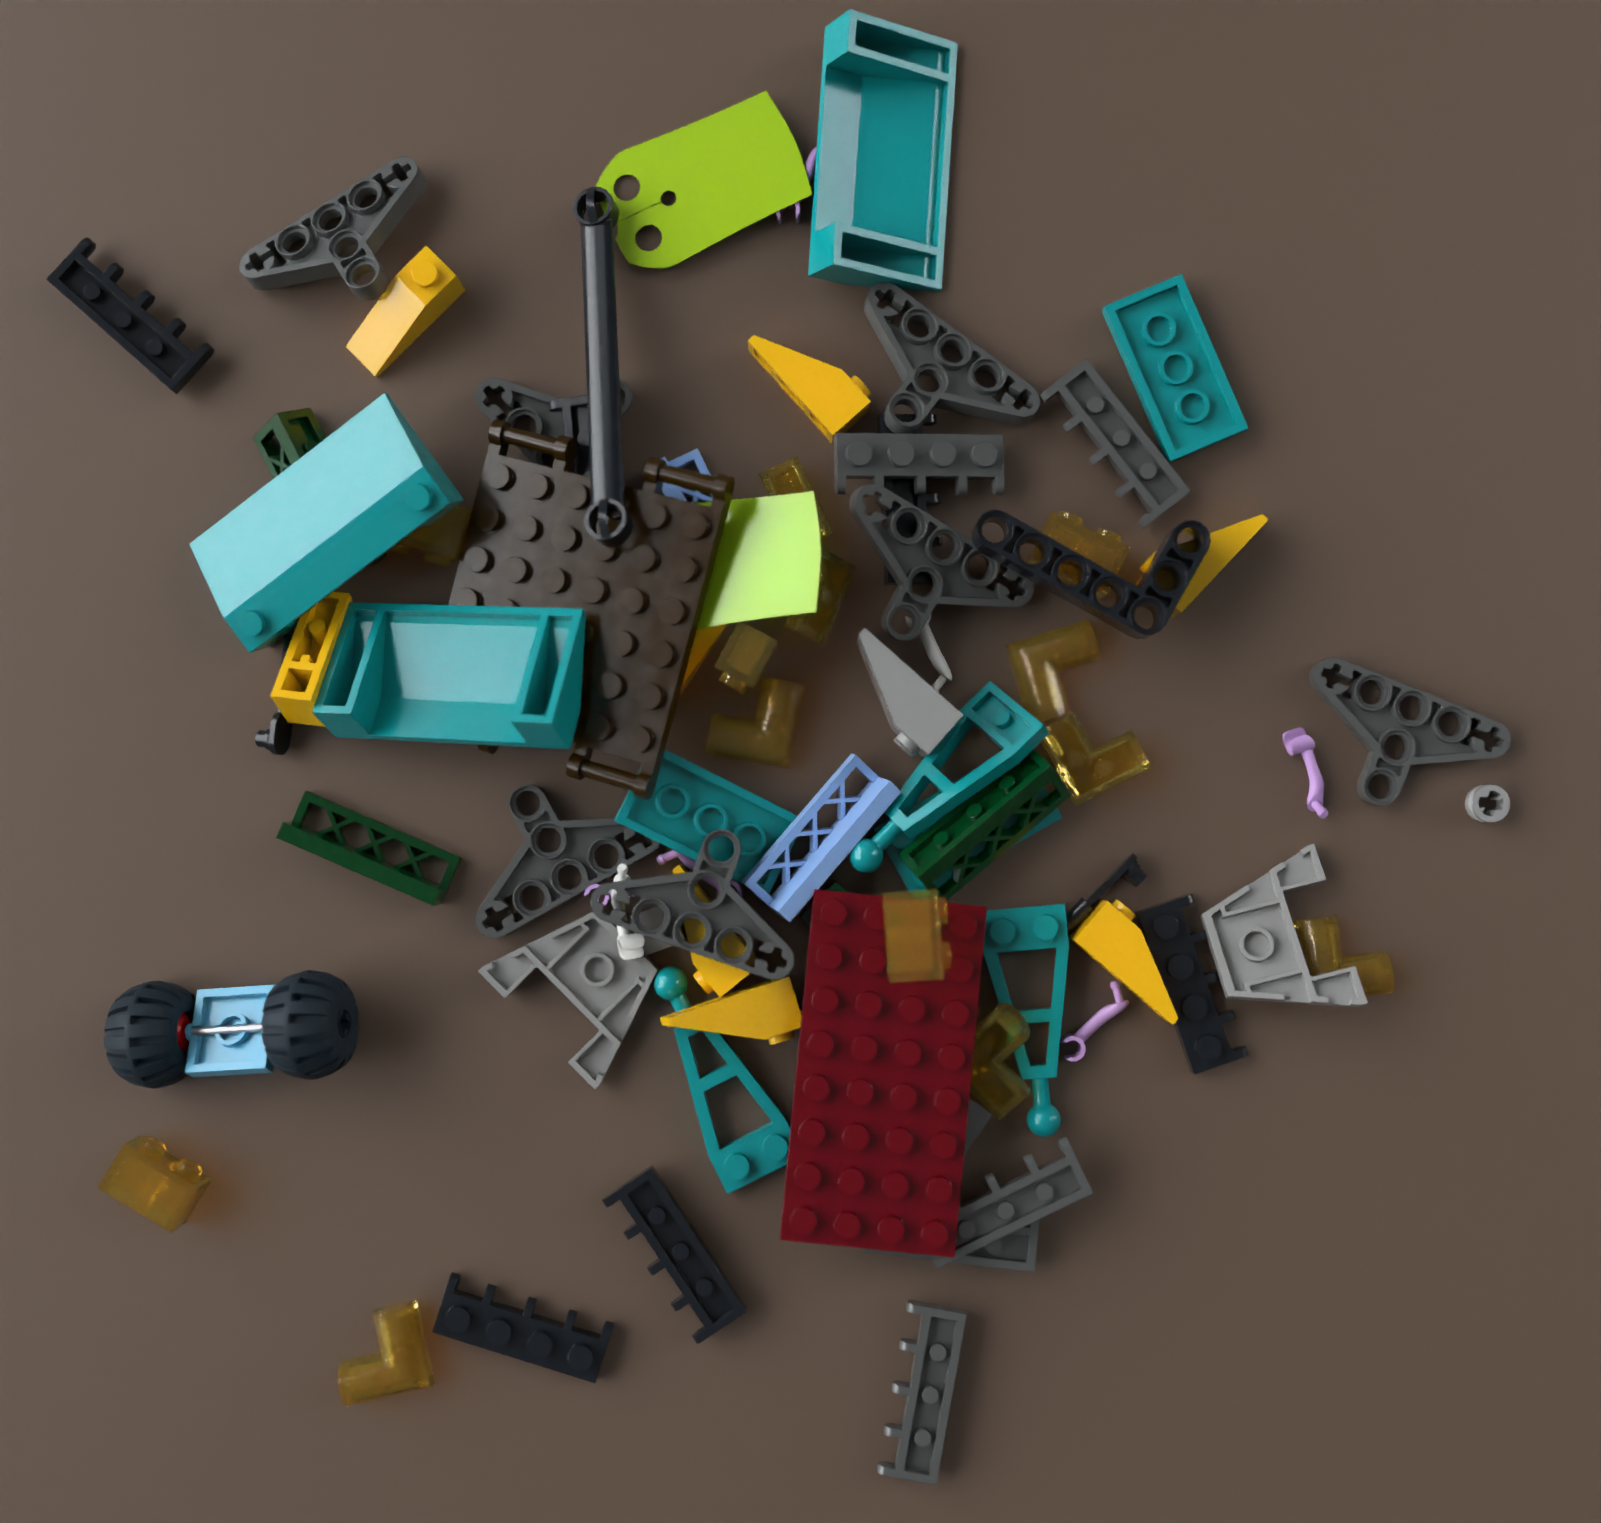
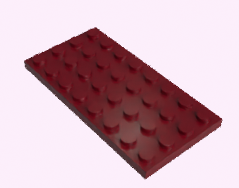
M814 889L780 1240L955 1258L987 906Z

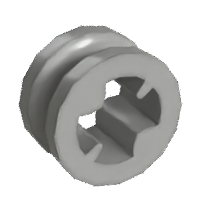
M1479 785L1468 792L1465 798V809L1473 820L1478 822H1497L1508 814L1510 798L1508 793L1497 785ZM1489 793H1491L1493 796L1490 800L1496 801V807L1494 810H1487L1486 814H1484L1482 811L1485 807H1479L1480 798L1488 797Z

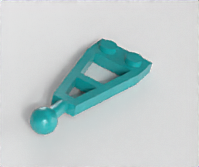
M989 681L959 710L963 716L936 747L924 757L900 789L901 793L885 810L884 813L890 821L871 839H861L849 853L851 865L860 872L868 873L876 870L882 863L883 850L902 832L911 839L1019 764L1049 735L1046 727ZM974 725L999 746L1002 751L954 784L939 770ZM930 782L942 792L910 816H906Z
M1065 903L987 910L983 946L984 957L1022 1080L1031 1079L1034 1106L1027 1114V1125L1036 1136L1050 1137L1058 1131L1061 1125L1060 1113L1051 1105L1048 1078L1057 1077L1068 965L1069 937ZM1056 948L1051 1007L1015 1010L998 953ZM1050 1022L1046 1063L1031 1064L1019 1024Z
M674 966L664 967L659 970L654 978L656 993L661 998L670 1000L675 1012L691 1007L685 994L688 985L685 973ZM675 1028V1036L707 1153L727 1194L786 1165L791 1126L783 1111L722 1034L703 1032L726 1061V1064L700 1076L690 1036L700 1031ZM737 1076L771 1121L720 1146L705 1091Z

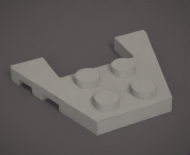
M1315 844L1304 847L1285 862H1281L1270 869L1265 875L1244 886L1201 915V921L1226 999L1357 1008L1368 1004L1356 966L1312 977L1301 949L1284 893L1323 884L1326 881Z
M591 912L481 967L478 972L506 998L538 968L599 1029V1032L568 1062L596 1089L605 1077L659 968L645 954L640 958L622 959L617 944V926L599 919Z

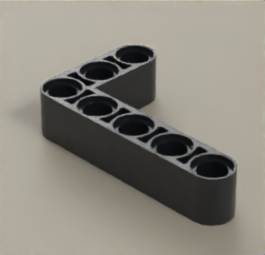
M997 509L983 513L972 530V542L981 553L1135 639H1146L1163 629L1211 543L1210 533L1201 522L1186 520L1178 524L1165 536L1139 584L1135 586L1004 511ZM991 522L998 524L1004 532L1003 540L994 543L988 541L982 534V526ZM1179 533H1187L1193 537L1196 545L1193 553H1187L1180 549L1177 543ZM1024 544H1033L1038 547L1041 552L1040 562L1037 564L1026 563L1020 555V547ZM1070 565L1076 569L1079 577L1076 585L1069 586L1060 581L1058 577L1059 566ZM1158 570H1165L1172 574L1175 583L1172 591L1163 590L1158 586L1156 582ZM1099 586H1107L1114 591L1116 602L1113 607H1105L1098 602L1096 591ZM1138 607L1147 608L1152 613L1154 622L1150 629L1141 628L1136 623L1134 614Z

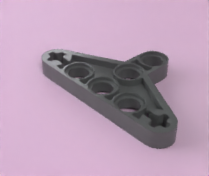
M398 157L251 248L240 260V272L253 288L257 290H269L341 275L352 293L359 300L372 301L379 298L386 291L389 280L375 254L424 190L426 180L417 163L409 157ZM406 176L408 177L406 180H404V181H402V182L400 181V180L403 179L404 177H406ZM387 187L393 194L391 198L384 191ZM377 195L376 201L371 206L360 207L361 202L366 197ZM336 217L342 218L339 225L334 229L324 230L325 225L331 219ZM306 240L305 245L299 251L289 252L291 245L296 241ZM358 245V249L353 255L345 258L341 257L342 251L347 246ZM278 255H281L286 263L284 265L280 264V261L277 259ZM368 272H375V277L370 283L362 286L357 285L362 275Z
M881 282L871 287L864 303L865 315L903 382L891 397L884 412V421L892 432L914 433L934 408L1016 426L1025 425L1032 420L1040 406V396L1032 385L898 286L889 282ZM885 299L891 302V305L886 306L884 309L877 306L878 302L881 303ZM903 310L905 311V314L899 324V327H896L895 325H893V323L895 322L896 317H899L901 311ZM911 321L924 323L928 329V335L922 338L912 335L907 328V324ZM944 346L956 347L961 352L962 360L956 363L947 361L942 356L941 348ZM981 370L991 373L996 380V385L990 388L981 386L975 379V373ZM922 375L934 377L939 384V389L935 392L924 391L917 382L918 377ZM1003 385H1005L1008 389L998 402L993 399L999 394ZM1019 398L1026 402L1020 410L1013 407L1014 402ZM901 404L911 407L915 413V420L911 422L900 421L894 414V407Z
M499 378L486 379L477 387L475 393L476 404L491 422L495 419L502 420L506 418L505 421L509 422L514 428L515 423L519 419L528 417L536 421L537 428L535 433L558 438L560 435L565 436L563 412H550L548 405L549 401L560 398ZM619 379L620 389L626 394V401L621 407L622 421L632 410L634 398L628 384ZM493 390L498 394L502 390L505 391L501 397L513 410L508 417L495 404L487 407L490 402L486 396L488 392ZM516 402H518L522 407L515 409ZM516 446L532 463L545 466L543 452Z
M877 484L864 485L852 493L849 501L850 512L897 583V587L881 617V627L890 639L910 641L916 638L922 631L936 604L1021 607L1032 598L1034 583L1031 580L981 553L975 548L972 539L883 486ZM875 494L877 496L875 499L877 506L888 510L894 504L896 508L888 516L878 511L866 514L864 513L866 505L861 500L862 497H869ZM904 513L911 514L917 522L916 532L909 538L902 537L896 529L897 519ZM887 517L884 528L879 525V522ZM940 534L946 535L952 542L951 554L945 559L938 558L932 550L933 540ZM976 555L983 557L987 563L986 575L980 580L973 579L968 572V563ZM919 572L927 573L932 579V589L924 597L918 596L912 588L913 578ZM996 577L1004 581H1015L1017 579L1016 587L1020 590V594L1011 595L1008 598L1009 589L1000 583L992 582ZM992 583L991 590L987 589L986 586ZM901 609L908 611L912 617V626L905 634L897 633L892 626L893 615Z
M1332 657L1320 660L1310 670L1309 681L1313 690L1369 751L1357 781L1358 795L1362 801L1369 805L1383 806L1394 802L1402 790L1411 765L1492 759L1502 756L1510 747V732L1499 721L1341 658ZM1334 667L1336 668V677L1350 680L1353 678V674H1355L1356 678L1349 687L1341 683L1331 684L1327 687V679L1321 675L1322 671H1327ZM1366 681H1373L1380 688V698L1373 705L1365 703L1360 697V687ZM1348 690L1349 698L1343 696L1342 693ZM1406 696L1416 699L1420 707L1418 716L1412 721L1403 718L1399 711V704ZM1445 712L1454 714L1459 722L1458 730L1452 736H1446L1439 729V718ZM1470 730L1476 733H1489L1492 730L1491 738L1496 740V745L1484 749L1485 742L1476 737H1467ZM1391 735L1399 737L1405 747L1402 756L1396 760L1389 758L1383 748L1384 742ZM1464 738H1465L1466 745L1460 743V741H1461L1462 739H1464ZM1377 774L1385 777L1389 783V791L1381 799L1373 797L1368 789L1370 779Z
M529 784L518 786L509 797L508 807L525 841L479 907L475 918L477 929L488 938L505 936L584 892L592 884H597L617 873L618 865L626 864L628 867L653 853L661 844L650 839L652 845L646 847L643 842L637 843L629 848L635 855L628 859L624 845L615 836L623 832L624 840L627 841L636 836V831L615 822L614 818L561 820L548 795L542 788ZM526 791L536 793L540 799L539 810L530 816L522 814L517 806L519 796ZM546 828L557 830L561 837L559 848L551 853L543 851L538 844V836ZM603 844L613 845L619 854L617 864L609 869L599 866L595 859V852ZM565 865H574L581 872L582 880L575 889H566L559 882V872ZM528 886H537L544 893V903L537 910L526 908L522 902V893ZM513 895L514 907L523 916V919L517 921V915L514 913L502 920L504 927L502 930H499L496 925L489 927L486 923V920L491 916L489 909L493 907L496 912L512 906L505 901V898Z
M715 830L706 836L693 872L601 884L591 895L590 904L593 913L605 922L767 979L777 980L784 978L793 968L794 956L788 944L730 885L740 857L741 845L736 835L728 830ZM718 836H726L734 844V854L727 861H717L710 855L709 845ZM703 877H711L719 884L720 893L717 899L712 902H703L695 894V885ZM612 889L618 892L617 899L627 904H631V895L639 897L640 901L632 910V922L623 920L627 911L613 909L611 914L605 913V905L599 902L600 896L609 895ZM656 904L663 910L664 921L658 928L649 929L640 922V911L645 905ZM696 918L704 924L705 936L701 941L688 943L682 938L680 928L686 919ZM732 932L742 935L747 944L745 952L735 958L725 955L721 948L723 937ZM756 938L763 941V944L758 949L760 951L772 953L774 947L782 949L781 956L787 960L785 967L777 966L775 972L769 971L767 969L768 962L758 957H755V966L746 964L745 962L752 953L753 939Z

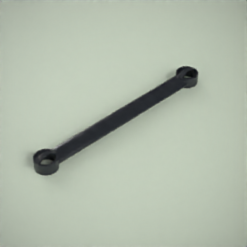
M590 187L583 190L576 197L573 204L574 216L581 226L591 506L585 514L584 524L587 532L598 544L604 547H616L623 544L629 538L633 529L632 517L625 509L613 242V228L618 221L619 210L614 199L606 189ZM606 202L608 203V209L604 215L597 218L595 203ZM586 211H587L588 220H585V219H584V215H585V212H586ZM619 511L622 514L621 524L617 530L611 533L607 512ZM598 521L601 535H598L596 530V524Z

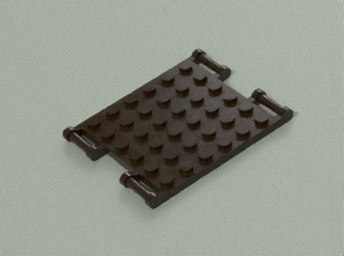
M495 419L489 428L488 439L490 443L448 605L583 609L586 613L581 709L572 741L576 744L574 752L567 762L566 775L577 780H582L586 777L633 791L635 797L649 800L656 786L734 492V477L724 474H718L717 477L669 466L666 465V461L663 459L650 457L644 469L643 489L639 490L624 486L625 509L631 515L633 521L632 533L623 544L616 547H604L598 544L585 528V514L591 506L590 477L571 473L577 449L575 438L564 435L554 438L513 428L509 422ZM509 444L554 455L553 467L506 457ZM663 483L712 494L711 507L660 495ZM619 511L607 512L611 533L617 530L621 524L622 514ZM598 521L596 524L597 534L601 535ZM478 745L480 751L494 754L499 746ZM593 749L641 762V771L637 775L590 761Z

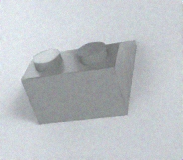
M864 628L859 633L856 643L889 726L897 734L893 741L910 757L915 756L917 753L924 757L936 747L963 714Z

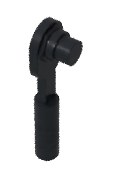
M293 635L284 636L281 666ZM277 708V712L271 719L270 729L257 732L255 737L256 745L258 747H265L274 755H284L290 746L292 723H288Z
M1134 853L1130 854L1086 901L1081 898L1066 913L1068 935L1094 910L1091 905L1119 878L1129 881L1134 887H1137L1146 878L1147 875L1140 869L1141 866L1136 860L1138 857Z

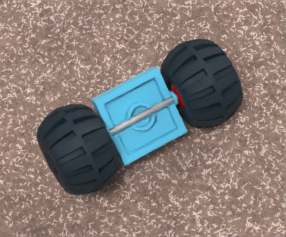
M305 970L290 975L274 985L197 990L196 998L187 989L174 983L149 981L131 987L114 1001L108 1012V1019L105 1022L104 1031L106 1032V1037H104V1045L107 1049L106 1056L109 1064L119 1077L133 1085L151 1089L176 1084L188 1075L192 1077L273 1073L274 1066L283 1073L295 1078L306 1080L319 1079L329 1076L344 1067L353 1056L359 1032L358 1007L355 1004L356 1000L353 992L342 979L327 972Z

